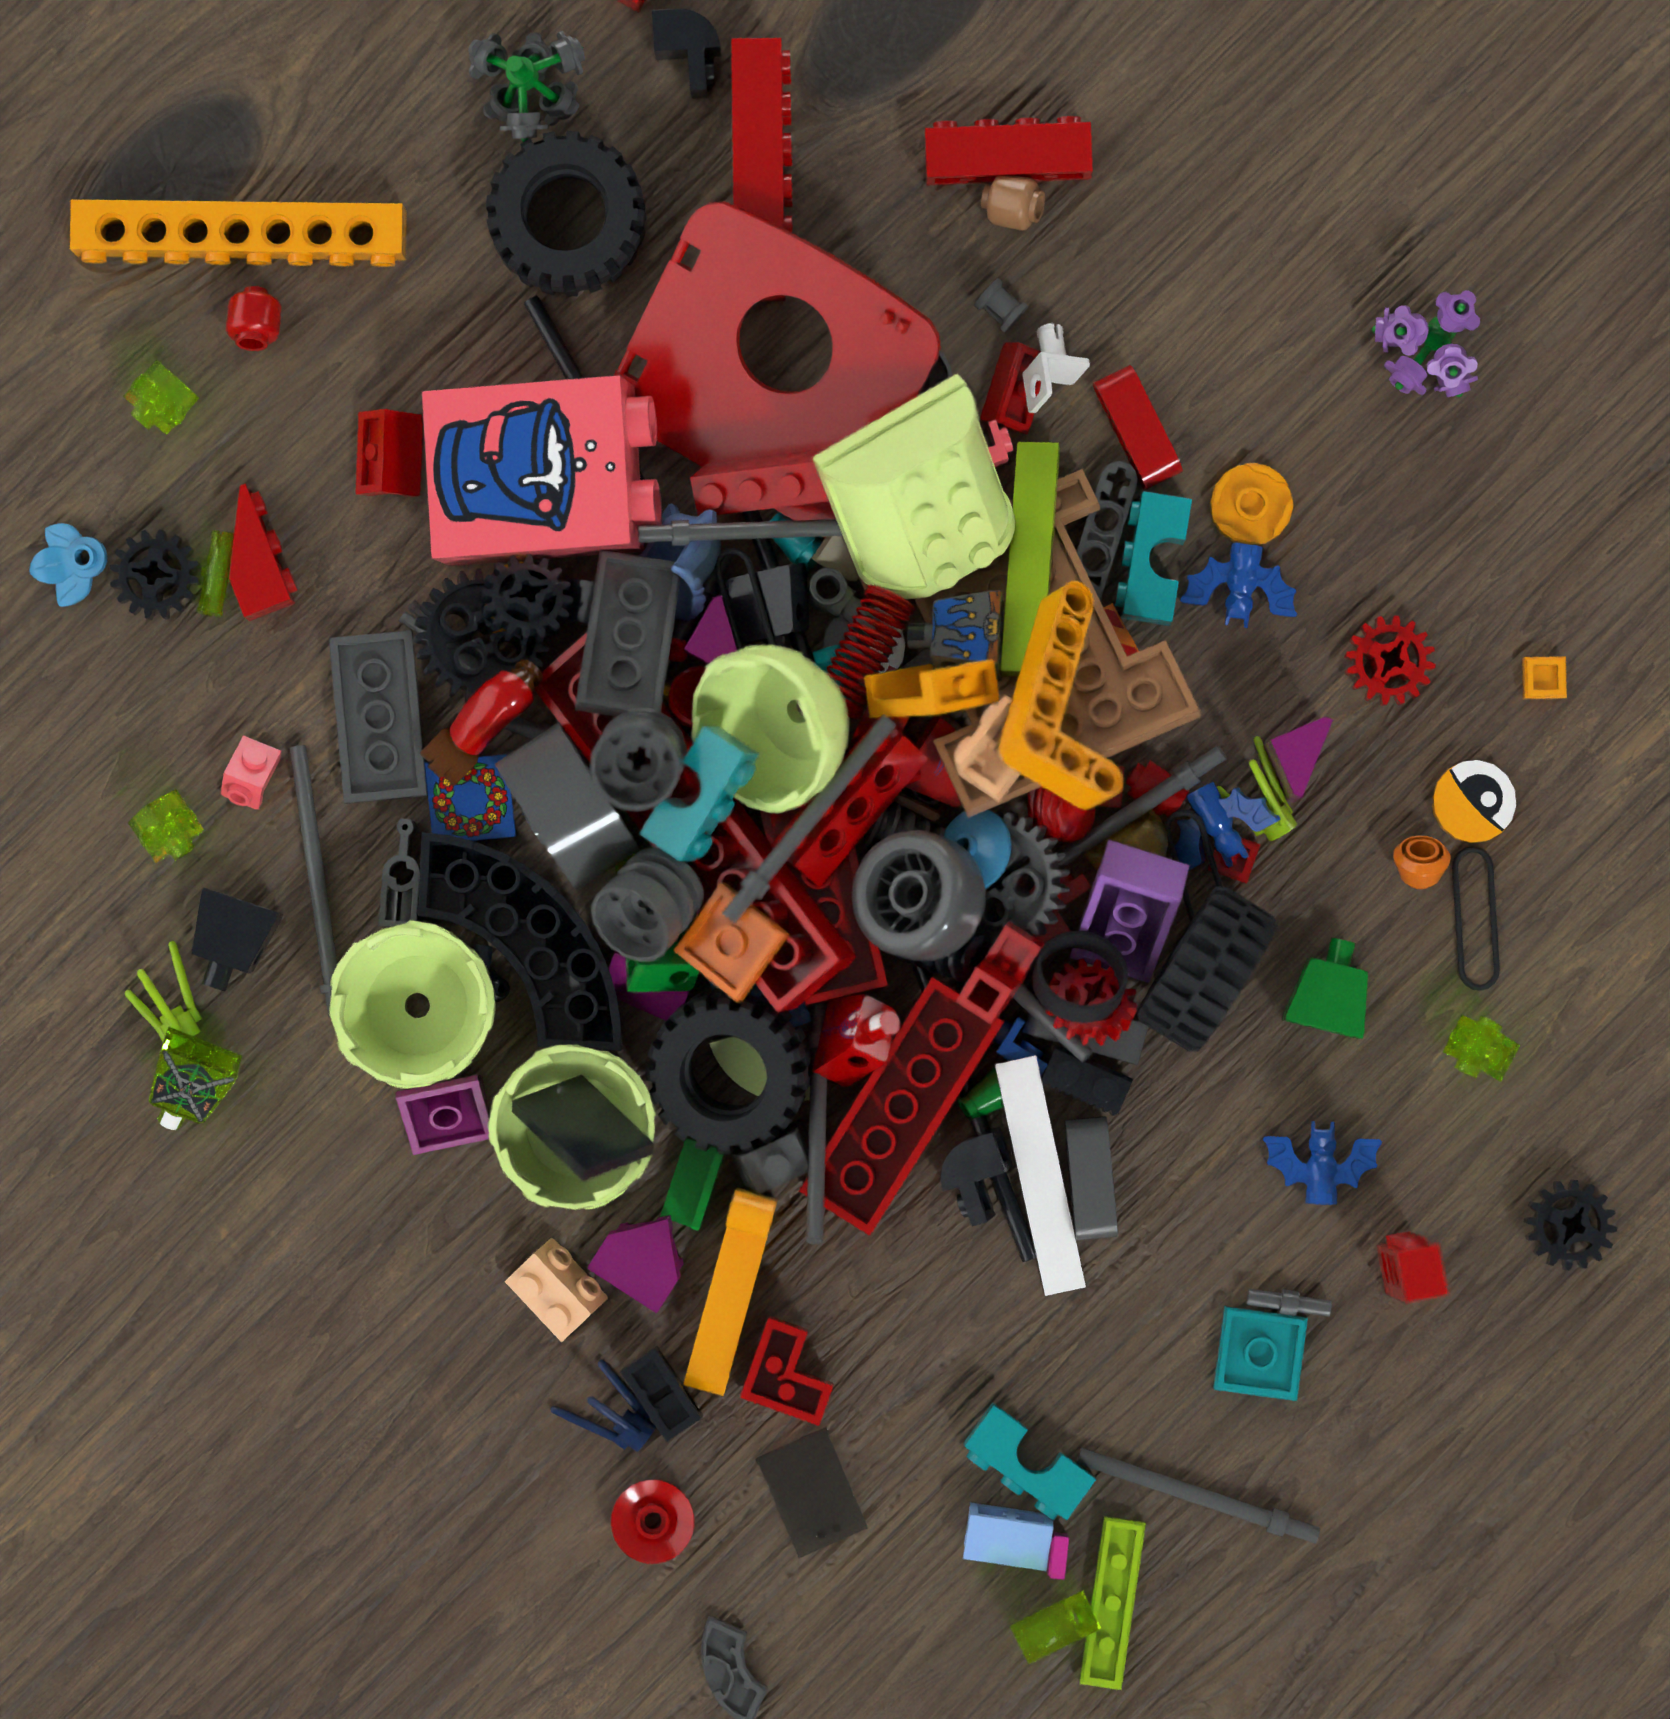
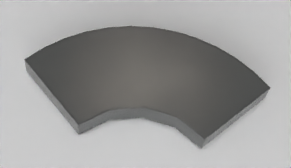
M709 1615L702 1636L701 1660L712 1694L722 1708L734 1719H754L768 1687L755 1679L746 1665L743 1647L747 1632Z

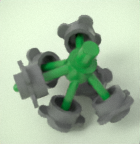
M563 31L557 32L558 40L551 42L549 47L543 42L541 34L532 32L526 36V43L520 49L515 50L508 60L507 51L501 45L502 39L495 33L490 34L485 40L475 39L471 42L468 50L471 62L469 75L475 79L481 78L483 74L493 77L504 69L510 81L509 84L493 85L490 89L492 96L490 102L486 103L483 107V113L486 117L490 119L497 118L500 121L506 122L507 126H500V131L512 130V139L521 138V141L525 142L529 138H537V129H549V126L556 125L560 119L566 120L576 113L579 107V103L576 100V92L578 90L576 83L570 81L564 85L561 82H555L547 87L541 81L546 78V71L551 65H556L561 74L575 70L577 75L583 74L580 62L585 61L583 47L577 38L565 36ZM533 87L542 93L539 105L547 113L545 123L548 125H541L540 112H528L529 98L527 97V90Z

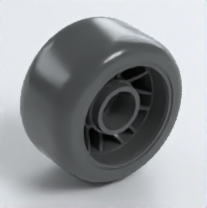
M906 830L884 838L874 845L862 859L853 881L852 906L860 929L875 946L890 954L904 958L931 961L954 953L972 937L984 912L985 884L977 862L961 845L930 832Z

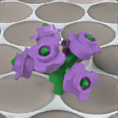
M1465 290L1457 295H1450L1447 292L1440 293L1436 298V305L1439 307L1437 316L1429 324H1427L1422 315L1411 313L1410 308L1405 305L1397 307L1395 314L1390 313L1389 308H1385L1384 317H1376V326L1372 327V332L1375 334V342H1383L1384 352H1388V347H1401L1402 353L1409 356L1417 352L1418 346L1423 343L1425 344L1414 360L1401 356L1395 364L1389 360L1384 364V367L1392 374L1389 381L1396 389L1406 394H1409L1411 390L1416 391L1420 395L1425 394L1427 390L1422 385V382L1426 379L1427 373L1421 364L1433 350L1436 352L1434 359L1427 363V371L1430 375H1436L1439 385L1433 387L1434 391H1445L1447 397H1461L1463 393L1471 390L1469 383L1478 380L1477 375L1473 376L1470 374L1477 369V360L1474 357H1468L1466 350L1458 344H1452V340L1456 336V332L1463 331L1465 328L1473 331L1480 324V318L1475 314L1474 309L1476 297L1472 292Z

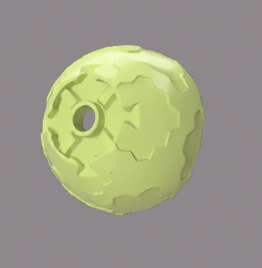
M763 645L748 646L736 652L724 654L706 666V671L694 693L692 716L693 743L704 726H719L759 753L753 764L756 769L752 778L745 786L739 787L734 795L736 799L745 803L748 807L774 813L803 805L816 796L830 782L842 762L849 732L845 700L840 689L829 674L821 670L811 660L802 656L800 652L780 646ZM797 700L799 702L804 717L798 712Z
M409 920L408 923L377 931L351 946L337 964L331 978L330 1017L337 1035V1044L340 1051L350 1063L360 1067L376 1079L387 1082L391 1086L415 1088L430 1086L438 1081L451 1079L472 1063L473 1058L480 1051L487 1033L493 1025L495 995L486 965L474 949L461 941L451 931L435 924ZM417 993L425 995L430 1003L428 1013L421 1018H415L407 1011L408 999Z
M561 1044L534 1052L535 1055L512 1073L500 1092L494 1097L489 1119V1140L495 1149L500 1166L507 1177L523 1192L522 1195L538 1205L567 1209H593L604 1206L622 1195L636 1179L641 1177L651 1156L583 1182L512 1113V1101L583 1075L650 1140L654 1141V1117L656 1114L651 1095L639 1075L624 1060L607 1051L595 1050L578 1044Z

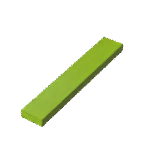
M1017 442L1013 494L1015 531L1009 548L1000 668L1002 676L1019 677L1039 604L1043 598L1050 594L1060 454L1059 443Z

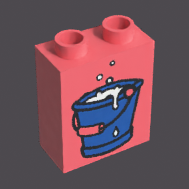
M620 375L422 391L432 559L448 566L509 562L510 556L513 555L518 561H525L527 554H531L533 560H539L544 558L599 555L600 550L618 553L643 552L645 550L644 542H638V526L662 525V502L658 481L656 479L640 480L638 447L655 446L657 442V419L652 396L635 397V386Z

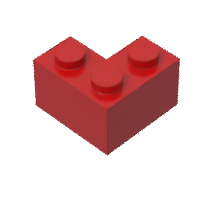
M769 1315L740 1398L819 1426L834 1383L795 1369L808 1329Z

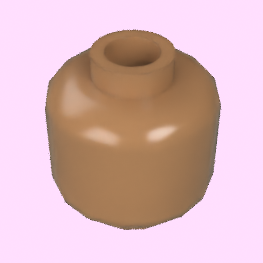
M1018 175L997 176L992 185H985L981 196L982 209H987V217L991 224L1021 231L1027 230L1033 222L1038 223L1040 221L1045 205V193L1039 189L1037 181L1033 178Z

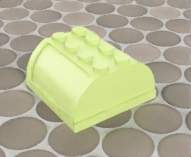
M958 374L812 457L857 573L865 584L883 587L904 599L930 597L942 589L953 587L959 579L976 569L985 568L990 565L995 558L1006 551L1013 538L1015 515L1008 496L1003 491L978 421V411L973 395Z

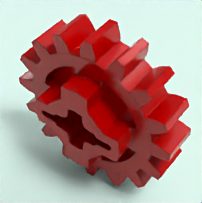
M1395 615L1392 617L1390 625H1386L1383 617L1379 616L1375 619V629L1364 623L1360 627L1364 637L1361 638L1353 635L1349 641L1356 647V650L1347 651L1344 653V658L1353 661L1354 665L1346 669L1345 674H1356L1358 680L1353 684L1352 688L1356 690L1364 686L1367 689L1365 700L1369 701L1376 694L1380 696L1381 706H1386L1390 697H1394L1397 705H1402L1405 703L1404 693L1407 692L1412 698L1420 695L1416 687L1417 683L1423 686L1430 684L1431 680L1424 675V672L1434 670L1436 664L1426 661V656L1433 653L1435 648L1423 646L1422 641L1425 640L1428 634L1425 631L1415 635L1413 633L1414 621H1410L1405 627L1400 626L1399 616ZM1381 634H1396L1391 642L1385 644L1371 640ZM1409 644L1412 645L1416 653L1417 666L1409 659L1407 651ZM1399 646L1395 653V662L1399 664V667H1392L1381 677L1385 660L1380 657L1381 654L1386 656ZM1363 655L1364 658L1370 661L1373 674L1370 678L1363 667ZM1398 677L1403 681H1408L1407 684L1401 687H1384L1388 680Z
M1083 958L1078 960L1076 969L1068 963L1064 964L1061 974L1054 973L1049 986L1062 999L1078 1005L1101 1004L1111 999L1119 991V983L1114 975V970L1111 966L1107 970L1102 969L1099 959L1095 960L1093 967L1087 966ZM1125 989L1121 1002L1115 1011L1101 1020L1077 1023L1056 1016L1053 1027L1057 1029L1065 1026L1068 1029L1067 1039H1071L1075 1034L1080 1035L1082 1045H1087L1090 1038H1095L1098 1045L1102 1046L1107 1035L1114 1041H1117L1122 1030H1129L1138 1004L1133 1002L1137 993L1136 989ZM1046 1009L1047 1015L1055 1016L1053 1013Z

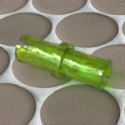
M212 530L206 566H202L200 575L204 578L196 612L207 616L214 614L215 617H223L228 582H230L229 573L234 534L222 531L220 534V531Z

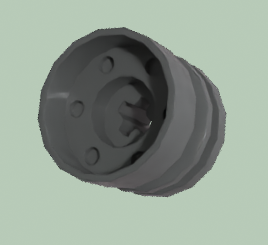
M636 708L620 713L608 723L592 752L590 771L595 787L607 801L622 809L641 811L657 806L670 796L685 766L683 760L686 757L687 746L683 733L670 717L654 709ZM639 747L646 749L647 757L644 762L636 759V751Z
M658 848L642 849L634 854L627 861V864L618 871L617 876L612 878L597 893L591 906L592 920L599 935L612 949L624 957L639 962L654 961L670 948L677 940L679 934L686 930L690 922L694 921L704 905V891L697 875L685 861L680 862L664 850Z

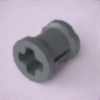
M997 278L978 298L974 306L978 310L983 308L1001 324L1000 329L1006 333L1022 317L1029 306L1025 302L1020 303L1002 287L1003 281Z

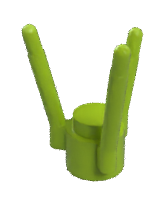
M1256 736L1253 741L1268 781L1256 760H1250L1249 766L1267 800L1266 805L1271 812L1280 816V820L1262 831L1253 832L1256 837L1264 833L1269 841H1273L1294 829L1298 823L1292 815L1293 810L1285 799L1262 739ZM1217 786L1221 798L1226 799L1230 796L1221 786Z
M170 941L168 946L187 1011L184 1012L181 1005L170 1010L143 969H139L137 975L162 1016L158 1019L131 990H126L125 996L157 1031L162 1042L167 1040L171 1048H174L201 1032L196 1022L203 1018L195 1006L175 941Z

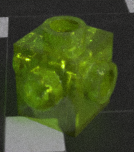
M157 360L153 362L144 374L139 375L132 382L130 389L123 396L135 407L130 414L148 430L155 425L166 435L173 427L179 425L184 420L186 413L199 399L194 392Z
M177 789L148 803L128 822L139 838L141 845L148 851L155 863L169 856H172L174 861L185 856L195 848L192 841L204 831L196 815L188 807Z
M1461 1015L1456 1027L1450 1033L1443 1052L1457 1061L1454 1068L1475 1079L1480 1072L1501 1082L1520 1045L1502 1034L1503 1026L1491 1019L1480 1016L1478 1021Z

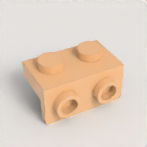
M1006 695L998 704L993 703L986 709L980 720L981 726L972 737L968 735L960 742L954 754L958 775L998 802L1021 775L1005 764L999 751L1000 739L1012 699Z
M550 1238L505 1281L561 1342L608 1299V1296L602 1291L598 1282L588 1276L573 1260L569 1251L560 1246L553 1238Z

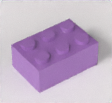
M1109 840L1077 931L1091 932L1110 941L1123 955L1128 967V976L1149 983L1180 904L1190 865ZM1072 948L1069 958L1075 960L1083 958L1086 963L1091 965L1094 964L1096 959H1099L1101 961V968L1108 969L1110 967L1108 962L1093 952Z

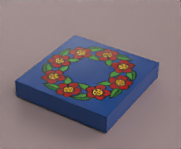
M508 754L478 757V762L455 786L444 776L439 778L428 768L429 762L425 763L432 833L450 835L474 842L517 837L512 793L495 766L496 762Z

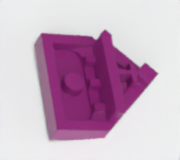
M671 1216L658 1217L656 1221L631 1225L628 1222L621 1223L617 1230H611L587 1269L653 1312L658 1313L681 1277L680 1269L684 1265L682 1257L678 1256L672 1235L674 1227Z

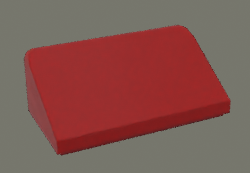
M1005 342L1003 344L980 420L987 423L996 420L999 427H1006L1009 430L1028 435L1035 413L1028 412L1022 373L1041 351L1020 342ZM1036 381L1035 384L1036 397L1040 391L1041 381Z

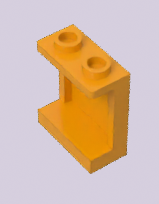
M994 659L933 669L932 664H923L871 674L865 677L870 718L881 717L882 715L893 717L940 714L1000 701Z

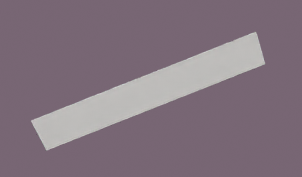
M1036 1055L995 1064L1045 1296L1084 1288L1086 1285Z

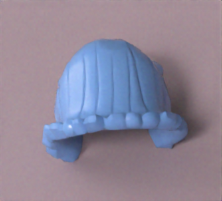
M669 504L662 514V525H671V520H689V524L717 523L716 512L710 509L704 511L699 516L681 514L676 505ZM671 541L648 542L645 550L639 556L674 561L675 563L671 570L681 577L674 619L684 621L695 619L705 607L706 596L703 595L704 588L702 585L715 569L717 558L721 554V541H690L689 545L672 546Z

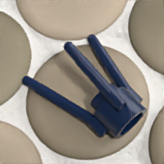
M599 1360L598 1367L635 1411L633 1413L626 1409L620 1416L593 1396L588 1397V1404L615 1423L613 1430L616 1432L557 1406H552L550 1411L573 1424L613 1441L623 1450L629 1446L638 1452L652 1435L656 1426L648 1420L649 1415L616 1373L612 1371L604 1360Z

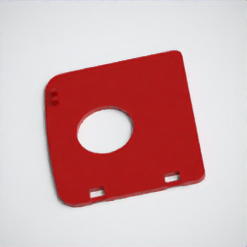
M710 202L697 209L688 220L673 256L668 261L626 348L627 351L613 375H620L635 386V397L652 396L657 419V441L703 467L705 464L828 449L919 396L938 360L941 343L940 335L934 323L928 317L867 275L805 239L728 202ZM689 244L701 250L693 269L681 263ZM774 295L793 296L812 305L824 318L831 333L833 352L828 370L814 386L793 392L777 390L757 379L747 367L740 349V329L747 312L761 299ZM635 355L647 360L639 379L628 373ZM829 501L773 508L794 521L836 519Z

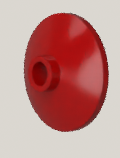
M643 1480L631 1485L618 1497L611 1514V1530L615 1542L628 1557L641 1563L660 1564L675 1558L687 1547L694 1531L695 1519L690 1501L678 1487L663 1480ZM654 1512L661 1517V1524L658 1527L651 1528L646 1524L645 1518L649 1513Z

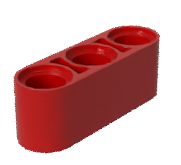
M1128 365L1093 382L1098 400L1131 466L1136 471L1138 480L1144 490L1182 473L1183 469L1179 458L1133 367Z

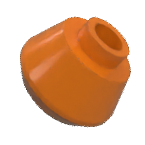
M1423 835L1405 839L1396 846L1393 853V859L1401 879L1415 889H1426L1437 884L1448 868L1451 859L1448 849L1439 840Z

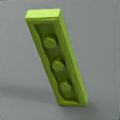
M1104 1516L1079 1679L1080 1684L1116 1690L1122 1689L1146 1527L1145 1522Z

